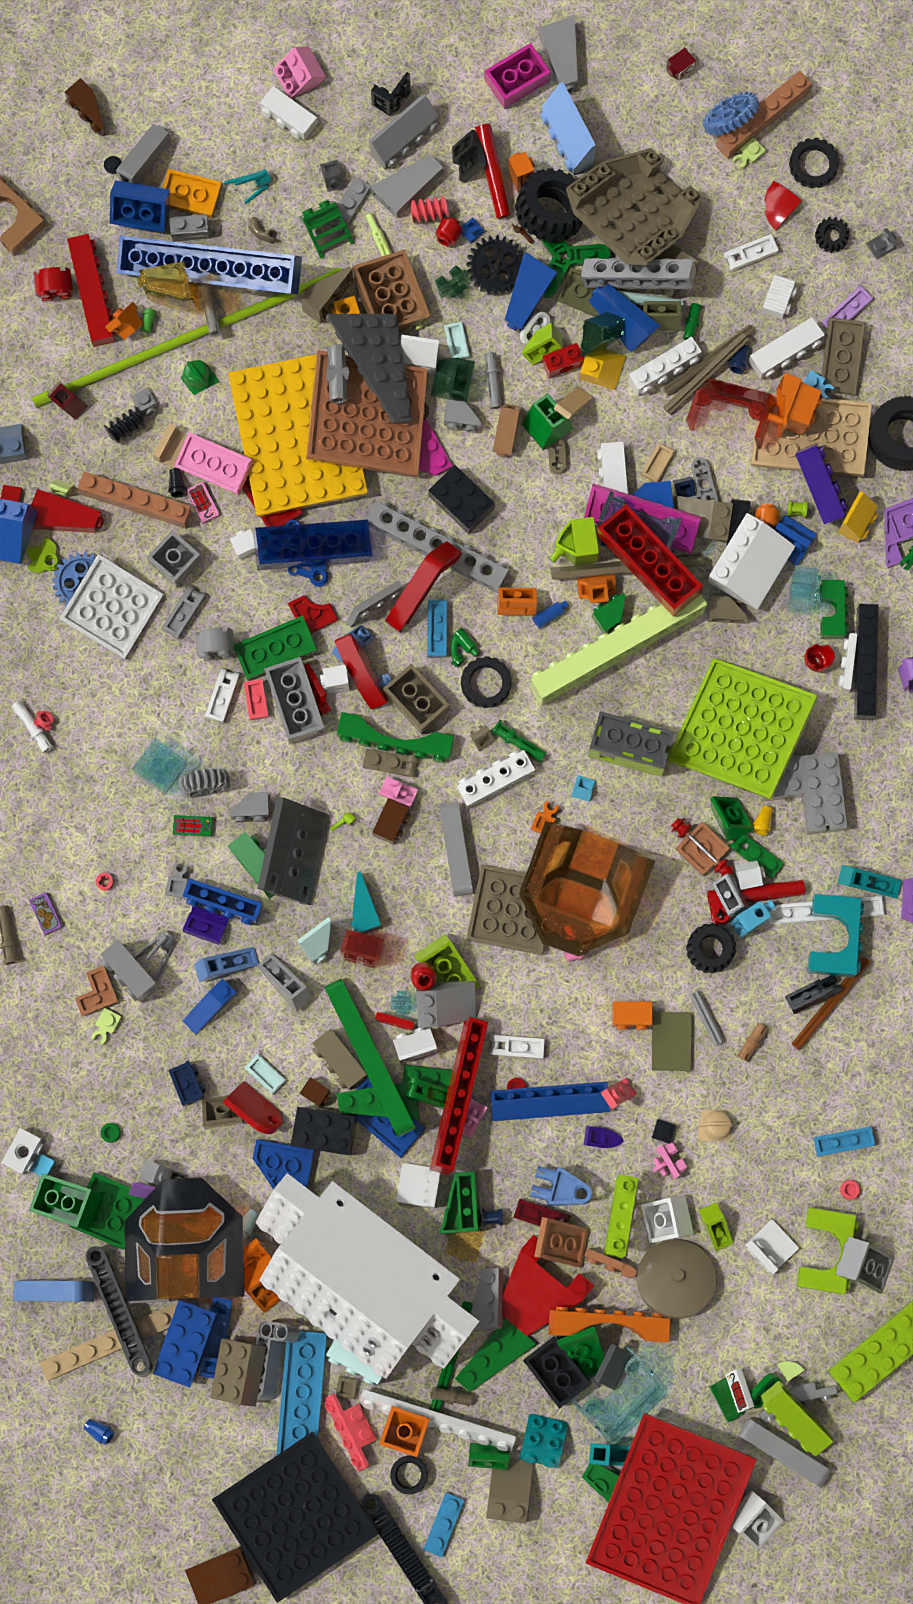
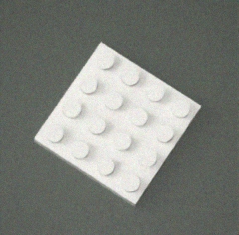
M98 554L59 617V620L122 659H125L163 594Z

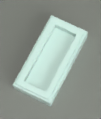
M462 321L444 325L451 360L457 361L470 358Z
M259 1054L244 1067L272 1095L286 1081Z

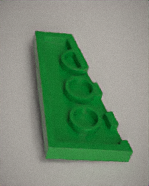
M409 1082L394 1084L410 1118L420 1120L417 1100L406 1098L407 1091L410 1090ZM373 1087L336 1093L339 1113L387 1117Z
M505 1319L502 1322V1329H496L456 1376L455 1380L470 1392L535 1346L536 1343Z

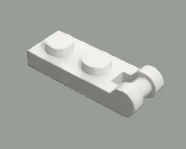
M772 234L729 250L723 256L725 260H728L730 264L728 267L732 272L774 255L779 250ZM739 255L741 260L736 261L734 257Z
M221 668L205 718L224 723L240 673L228 672V669ZM225 679L231 680L230 685H229V684H226V683H223L224 680H225Z
M490 1035L491 1049H489V1055L543 1059L544 1039ZM499 1042L505 1043V1050L499 1049Z

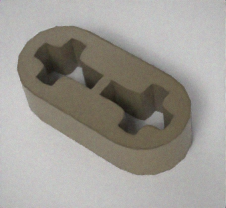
M558 439L548 447L549 469L553 474L557 475L563 473L566 468L565 443L561 439ZM555 443H558L560 447L562 446V448H559V454H555V448H551ZM555 458H559V464L563 465L558 470L555 466H552L555 464Z

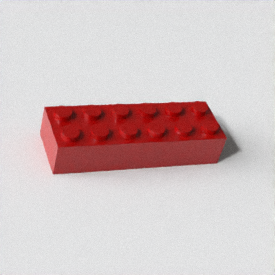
M627 504L597 528V536L673 617L702 593L703 585Z

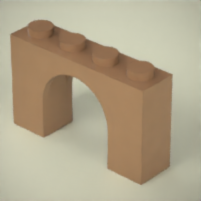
M0 175V202L12 204L18 212L13 225L0 236V242L15 256L46 226L45 218L38 210L35 212L31 208L32 205L25 198L22 200L14 187L11 186L9 188L5 184V179Z

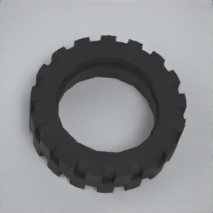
M807 138L804 142H799L792 151L789 162L790 173L794 176V180L800 182L804 187L821 188L823 185L829 184L836 176L839 158L837 150L835 151L832 144L829 145L826 140ZM809 150L822 152L829 160L828 171L820 176L806 174L799 166L800 156Z
M489 656L484 658L478 657L476 660L468 663V666L463 670L461 676L462 692L467 700L476 707H496L504 702L511 690L512 679L510 671L497 658H490ZM485 667L496 670L502 679L500 691L488 698L475 694L470 685L474 672Z

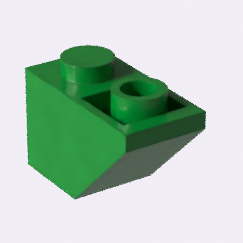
M624 592L620 595L618 593L613 595L604 606L600 604L593 609L592 619L603 634L611 632L621 624L626 597Z

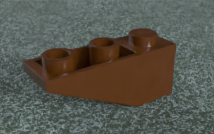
M80 78L64 92L66 96L65 101L70 108L73 109L75 107L79 111L78 115L83 121L88 120L90 122V127L96 134L100 133L104 136L106 133L94 92Z

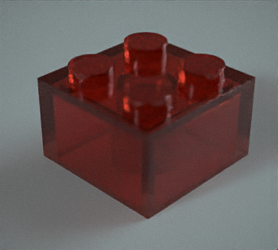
M346 929L340 951L341 956L345 958L344 961L356 963L357 960L361 961L363 966L374 968L375 965H380L385 941L382 938Z

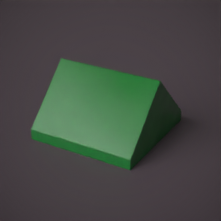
M718 796L710 798L711 810L727 842L755 829L739 798Z

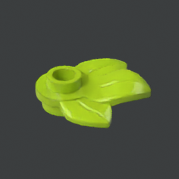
M44 537L41 547L33 546L26 549L27 555L32 561L27 567L31 572L41 573L45 570L55 571L58 569L57 564H60L61 560L56 554L57 547L51 539ZM54 559L55 562L53 565H49L48 560Z

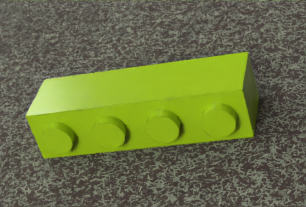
M780 1381L761 1395L764 1403L762 1406L768 1414L773 1413L776 1416L775 1420L781 1427L785 1426L788 1429L789 1435L794 1440L798 1439L801 1442V1447L807 1453L811 1452L816 1457L833 1443L829 1431Z

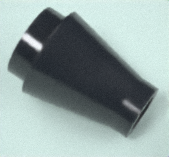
M173 468L169 470L168 492L171 497L179 498L186 494L187 488L180 469Z

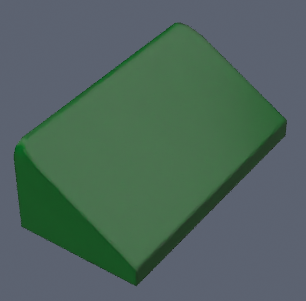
M726 1377L708 1386L727 1423L744 1414V1411L740 1413L737 1411Z

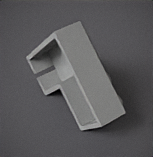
M838 752L791 757L772 799L782 800L802 797L807 835L824 833L826 826H829L827 828L828 833L845 831L847 828Z

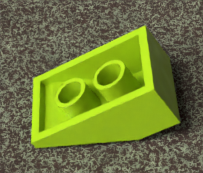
M446 934L413 955L418 963L426 962L433 966L436 973V982L475 981V989L480 986Z

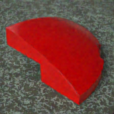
M775 181L769 186L764 199L766 202L765 215L769 224L776 231L802 203V200L794 193Z

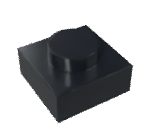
M657 1119L651 1138L670 1144L676 1125Z

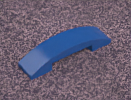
M213 1297L212 1306L220 1308L202 1356L199 1376L214 1378L221 1338L227 1339L232 1299Z

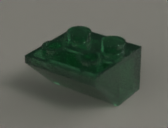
M606 312L584 320L580 356L584 357L606 349L623 337L625 318Z
M462 358L438 360L431 396L467 403L475 371V361Z

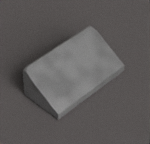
M727 873L712 883L728 916L749 908L732 875Z

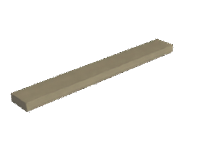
M700 553L676 556L685 567L703 565V558ZM622 561L550 568L553 580L631 572Z

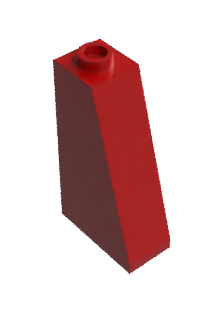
M37 489L31 506L38 511L33 529L96 533L98 528L101 529L104 522L101 511Z

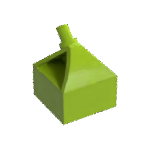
M594 517L570 520L558 536L554 553L549 560L556 563L559 557L564 555L573 565L597 563L599 551Z

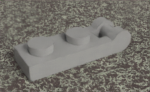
M189 585L165 621L162 630L179 639L193 615L206 598V594L197 592L193 586ZM190 597L195 598L193 603L188 600Z

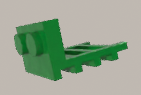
M328 199L319 203L318 208H308L302 211L303 215L299 216L320 258L324 257L321 250L348 238L350 244L354 243L335 201L329 202ZM333 219H339L341 224L314 236L313 229ZM343 228L344 235L321 246L318 245L316 240Z

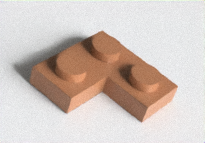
M105 966L86 973L93 991L75 998L82 1017L119 1002Z

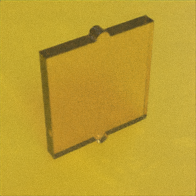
M482 1229V1232L450 1234L444 1254L457 1257L458 1260L464 1259L476 1263L485 1229Z

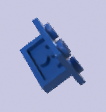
M786 515L775 527L777 533L795 546L788 561L798 565L815 539L816 533Z

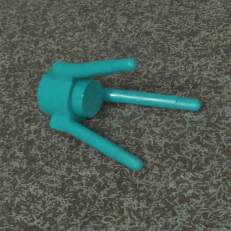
M263 169L253 174L224 181V184L235 183V186L254 181L256 187L260 186L256 192L244 201L247 204L262 191L268 189L267 184L271 183V179L267 170Z

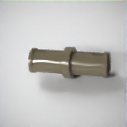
M433 1387L431 1399L446 1401L451 1405L457 1403L470 1406L472 1394L458 1392L453 1388L448 1390Z

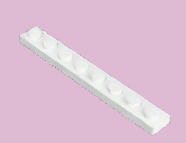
M364 1389L359 1404L363 1405L366 1409L380 1410L382 1413L389 1415L391 1406H395L430 1418L427 1427L437 1428L443 1433L457 1434L462 1439L470 1438L482 1445H492L501 1451L512 1452L516 1439L515 1436Z

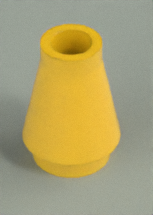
M762 806L761 811L752 824L755 828L753 830L754 833L766 836L771 831L773 812L771 807Z

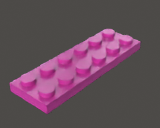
M592 485L584 518L594 517V523L601 525L627 504L665 546L692 553L702 517L601 485Z

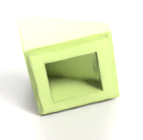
M56 479L49 487L53 493L69 497L73 485Z

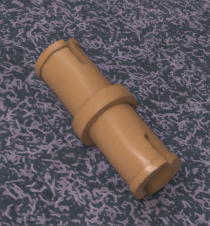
M757 1023L751 1035L746 1037V1043L737 1056L748 1062L754 1050L759 1048V1042L768 1029Z

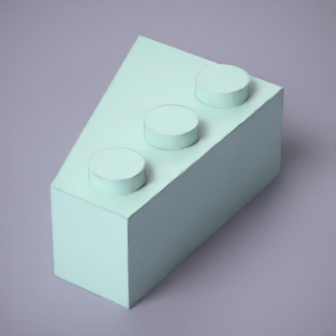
M334 1339L326 1354L330 1357L328 1361L337 1366L341 1363L347 1367V1372L355 1376L357 1373L364 1376L363 1381L372 1386L374 1383L379 1384L383 1376L377 1375L370 1366L360 1362L356 1355L346 1351Z

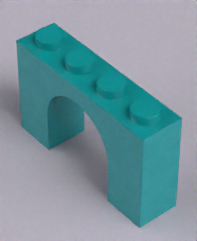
M814 894L812 897L811 916L833 918L840 921L848 931L849 940L846 948L837 953L811 951L808 958V974L854 978L860 972L861 962L857 961L858 953H861L862 942H859V934H862L863 931L860 915L864 913V904H861V898Z

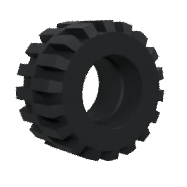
M706 923L701 927H697L690 935L686 946L687 957L690 959L691 965L696 966L698 971L702 970L703 973L711 972V974L718 971L721 972L727 968L736 954V942H734L733 934L729 933L730 930L723 928L721 924L715 925V923ZM712 937L721 943L723 950L718 958L709 959L701 953L700 944L705 938Z

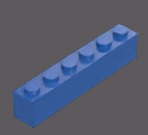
M594 1082L490 1091L493 1121L522 1120L610 1112V1106L601 1094L602 1091L608 1088V1083Z

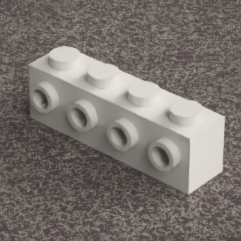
M813 317L750 355L748 362L760 380L764 377L769 378L776 373L775 370L782 367L783 369L790 365L791 360L796 357L798 359L802 358L811 348H818L822 344L825 335Z
M690 337L628 375V383L637 396L642 393L646 394L655 385L665 383L670 376L680 374L685 367L698 363L702 351L694 339Z
M519 750L514 751L509 755L510 758L504 761L502 759L497 760L492 764L493 767L487 770L485 768L480 769L475 773L476 776L470 779L466 777L458 782L459 785L456 786V789L467 809L535 773V769L524 750L521 752Z

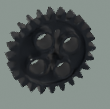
M491 235L488 241L482 238V245L476 242L475 246L477 249L471 248L470 252L473 255H468L467 257L470 261L466 263V266L471 267L467 270V274H473L469 280H476L474 287L480 285V292L487 289V295H489L490 291H493L494 296L497 295V291H500L502 296L504 295V290L511 293V286L513 288L515 286L523 257H520L523 254V250L517 251L519 244L513 246V239L506 242V236L502 240H499V235L496 236L495 240L492 239ZM502 250V255L499 261V266L497 268L495 278L493 281H491L490 278L494 269V265L496 263L498 252ZM493 251L495 256L492 258L487 257L485 252ZM505 256H510L513 259V261L511 263L504 262L503 258ZM487 268L490 271V273L488 275L481 274L480 269ZM504 273L508 278L502 281L498 278V275Z

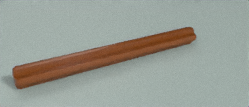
M862 957L860 959V972L854 978L846 977L841 982V992L827 999L792 1042L793 1047L800 1050L871 964L867 958Z

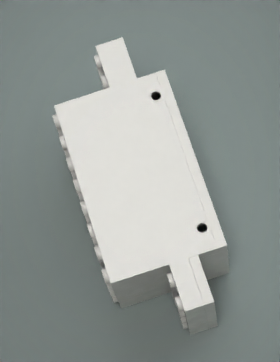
M288 1173L273 1189L255 1222L262 1231L269 1233L276 1242L281 1244L259 1280L263 1286L276 1293L282 1301L293 1306L297 1313L303 1314L314 1326L320 1327L325 1331L329 1338L338 1341L346 1351L352 1352L360 1362L370 1366L377 1375L383 1376L385 1379L411 1345L415 1346L418 1352L428 1356L435 1365L441 1366L444 1369L479 1323V1320L448 1297L460 1279L333 1181L320 1197L316 1196Z

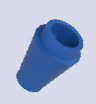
M91 1419L85 1423L83 1428L99 1444L107 1445L114 1435V1431L111 1430L110 1426Z

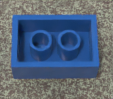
M115 180L110 192V224L164 233L169 220L170 189Z

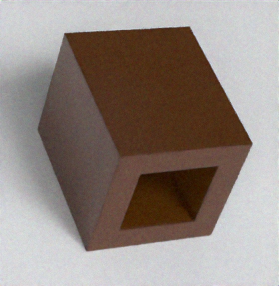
M311 1077L299 1093L319 1108L321 1105L325 1106L331 1098L328 1095L330 1090Z

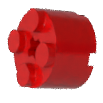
M60 267L39 269L38 274L36 271L33 273L36 296L41 298L43 302L52 301L53 297L60 296V299L71 298L73 293L71 269L65 268V271H60Z

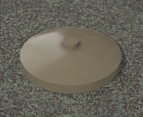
M667 1240L656 1244L643 1256L637 1271V1287L643 1301L654 1312L667 1318L684 1319L698 1314L709 1304L716 1288V1272L708 1255L695 1244L683 1240Z

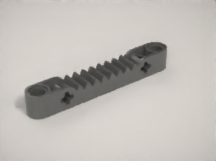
M90 1247L85 1255L86 1261L130 1369L139 1377H147L152 1372L153 1365L134 1318L131 1315V1311L128 1308L122 1289L119 1286L110 1259L101 1247ZM101 1253V1259L93 1262V1255ZM145 1361L146 1368L143 1371H138V1363Z

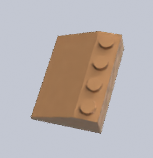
M405 249L352 266L353 280L366 314H396L399 333L430 318V313Z

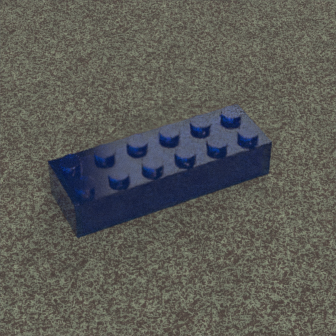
M368 519L257 527L253 533L257 570L370 562L372 558Z

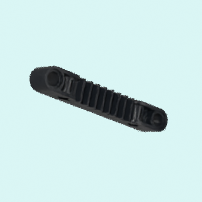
M374 1493L366 1494L361 1501L362 1509L424 1604H433L436 1601H441L443 1604H448L445 1596L380 1497ZM368 1498L376 1500L377 1506L374 1509L366 1507V1500Z

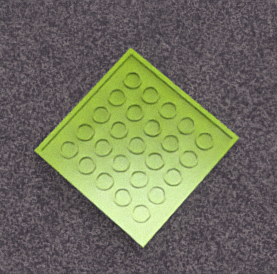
M713 658L667 760L772 801L818 700V696Z

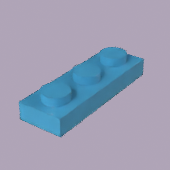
M428 600L427 657L446 658L447 600Z
M871 1126L813 1137L817 1157L875 1146Z
M447 1492L445 1493L423 1550L440 1557L443 1556L464 1499Z

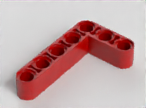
M448 541L432 550L418 567L386 617L385 622L401 633V629L405 624H409L440 574L453 566L462 555V552Z

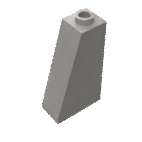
M570 17L541 26L538 32L556 84L558 86L559 83L563 82L568 93L574 91L578 84L575 19Z
M152 124L116 169L119 181L142 184L170 141L169 132L165 127L161 125L158 127Z
M429 155L370 187L371 195L398 218L411 205L412 200L418 199L443 174V164L438 158L434 159Z

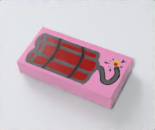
M203 482L186 490L203 524L220 516Z

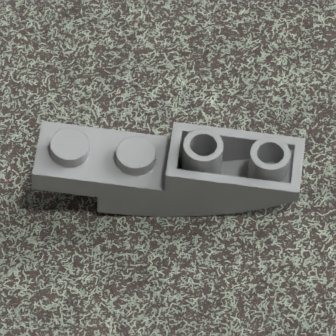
M814 1382L802 1384L789 1390L802 1405L814 1403L813 1399L820 1397L821 1401L833 1399L832 1395L837 1394L836 1386L816 1389ZM765 1409L759 1413V1418H764L765 1421L775 1420L776 1416L773 1413L768 1414Z

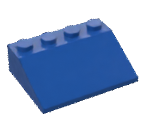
M0 499V561L22 565L38 512L29 504Z

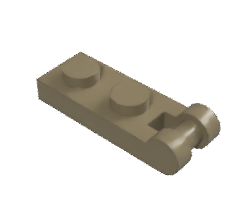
M366 749L363 768L414 778L416 775L415 765L418 764L419 758ZM403 762L408 763L407 769H402Z

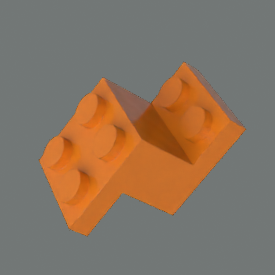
M256 1238L243 1248L244 1290L261 1311L265 1313L281 1299L272 1290L266 1289L262 1282L259 1281L272 1257Z

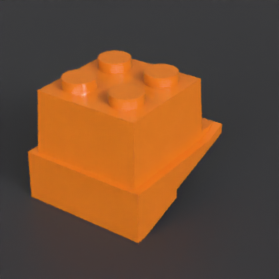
M788 373L783 375L777 386L775 407H778V415L769 413L767 420L777 423V437H781L784 430L803 435L805 430L809 431L816 417L814 414L822 401L820 390L801 382L802 379Z

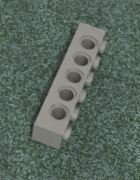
M592 258L584 260L581 279L585 288H597L599 286L603 288L610 284L613 288L693 289L697 270L693 259H654L647 265L626 264L623 260L616 258Z

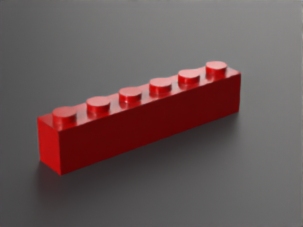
M89 233L67 238L93 347L114 343V336H117V333L109 332L105 327L110 322V319H113L111 308L106 306V302L109 301L107 291L102 290V285L105 282L103 274H99L97 269L101 266L98 256L95 257L93 252L97 250L95 241L90 239Z

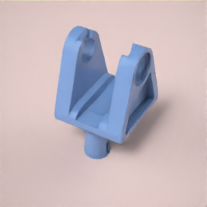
M538 1165L537 1171L544 1174L536 1172L535 1178L550 1181L553 1186L550 1189H546L533 1184L531 1190L539 1193L531 1191L530 1197L545 1200L549 1206L583 1205L590 1200L592 1191L587 1184L563 1168L558 1167L552 1170ZM583 1189L586 1192V1198L579 1199L576 1196V1191Z

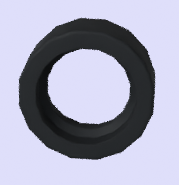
M407 1455L399 1458L393 1464L390 1479L397 1491L411 1495L418 1493L424 1488L428 1479V1471L421 1459ZM406 1463L417 1465L421 1472V1479L412 1487H405L398 1481V1470Z

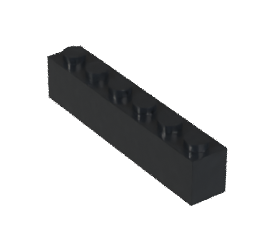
M859 604L856 615L857 642L854 720H874L876 717L878 604Z

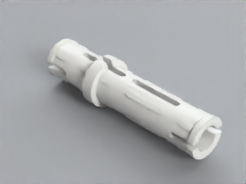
M19 701V703L13 704L11 708L29 731L31 739L35 740L43 753L50 751L53 745L44 734L43 728L34 725V718L23 702Z

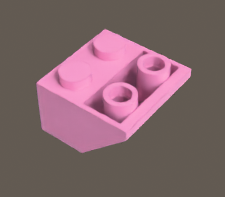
M294 47L273 69L285 92L291 99L317 87L326 78L310 47Z

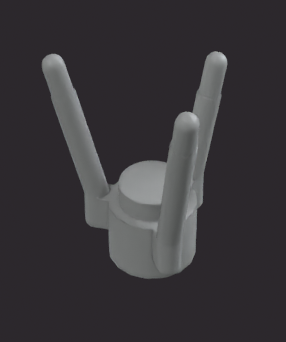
M164 930L134 956L137 959L154 944L156 946L147 955V959H150L159 948L163 951L167 948L155 976L156 981L159 979L168 957L175 947L173 945L175 938Z

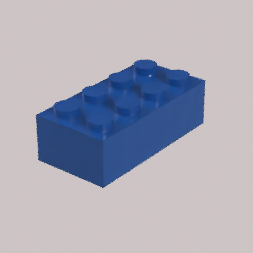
M182 1295L178 1300L153 1374L190 1388L196 1378L220 1308Z

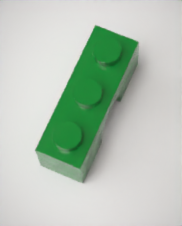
M822 580L820 583V602L830 603L835 608L833 616L822 617L820 620V639H844L845 634H848L849 625L845 623V616H848V604H845V597H848V586H845V580Z

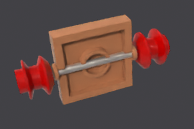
M678 818L671 825L673 827L671 832H678L677 838L685 836V839L675 850L702 876L713 865L716 866L714 873L719 872L721 877L727 873L731 875L734 872L732 869L734 865L729 866L727 864L728 859L720 860L730 848L705 823L701 822L692 832L690 831L691 824L686 825L684 823L685 818L682 820Z

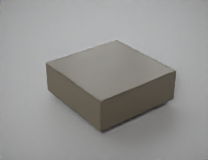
M339 1376L336 1397L355 1399L358 1379Z

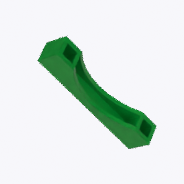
M341 712L337 729V737L342 742L351 743V740L357 741L360 746L370 747L371 744L383 751L394 749L396 753L401 755H407V752L413 753L415 757L420 759H426L427 756L439 763L449 761L454 736L438 732L417 739H394L375 731L361 716Z

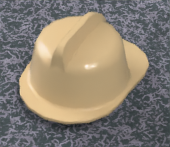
M701 1110L697 1139L701 1141H723L731 1137L732 1122L727 1111Z

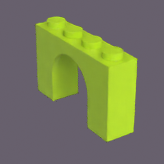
M807 1208L804 1228L826 1231L832 1234L840 1244L841 1254L839 1262L844 1252V1244L847 1242L848 1237L853 1238L854 1232H857L859 1221L856 1220V1215ZM837 1262L835 1266L828 1270L799 1267L796 1287L844 1295L846 1291H849L850 1281L836 1275Z

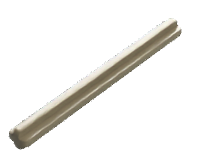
M747 325L698 363L663 387L665 394L670 396L691 381L741 333L751 337L755 333L754 328L751 325Z
M741 333L664 406V410L670 415L675 412L749 341V337L745 333Z

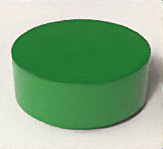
M107 1123L101 1129V1137L108 1143L116 1142L120 1137V1128L114 1123Z

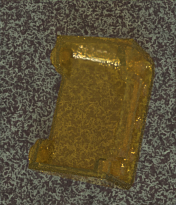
M184 261L139 270L140 276H137L139 287H143L147 299H150L152 303L188 313L199 312L195 283L189 282Z

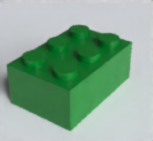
M42 1173L29 1211L89 1231L102 1194Z

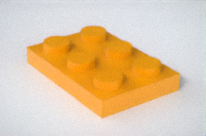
M168 169L163 188L170 189L169 208L196 215L207 214L208 218L213 217L222 182Z

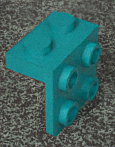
M530 1414L519 1459L527 1463L541 1464L548 1468H558L567 1423L549 1417Z

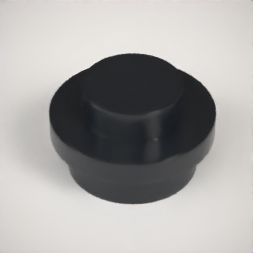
M117 156L106 158L104 161L105 171L109 174H117L116 169L122 161Z

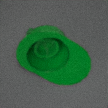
M202 360L188 361L181 376L183 383L194 395L219 383L216 375Z

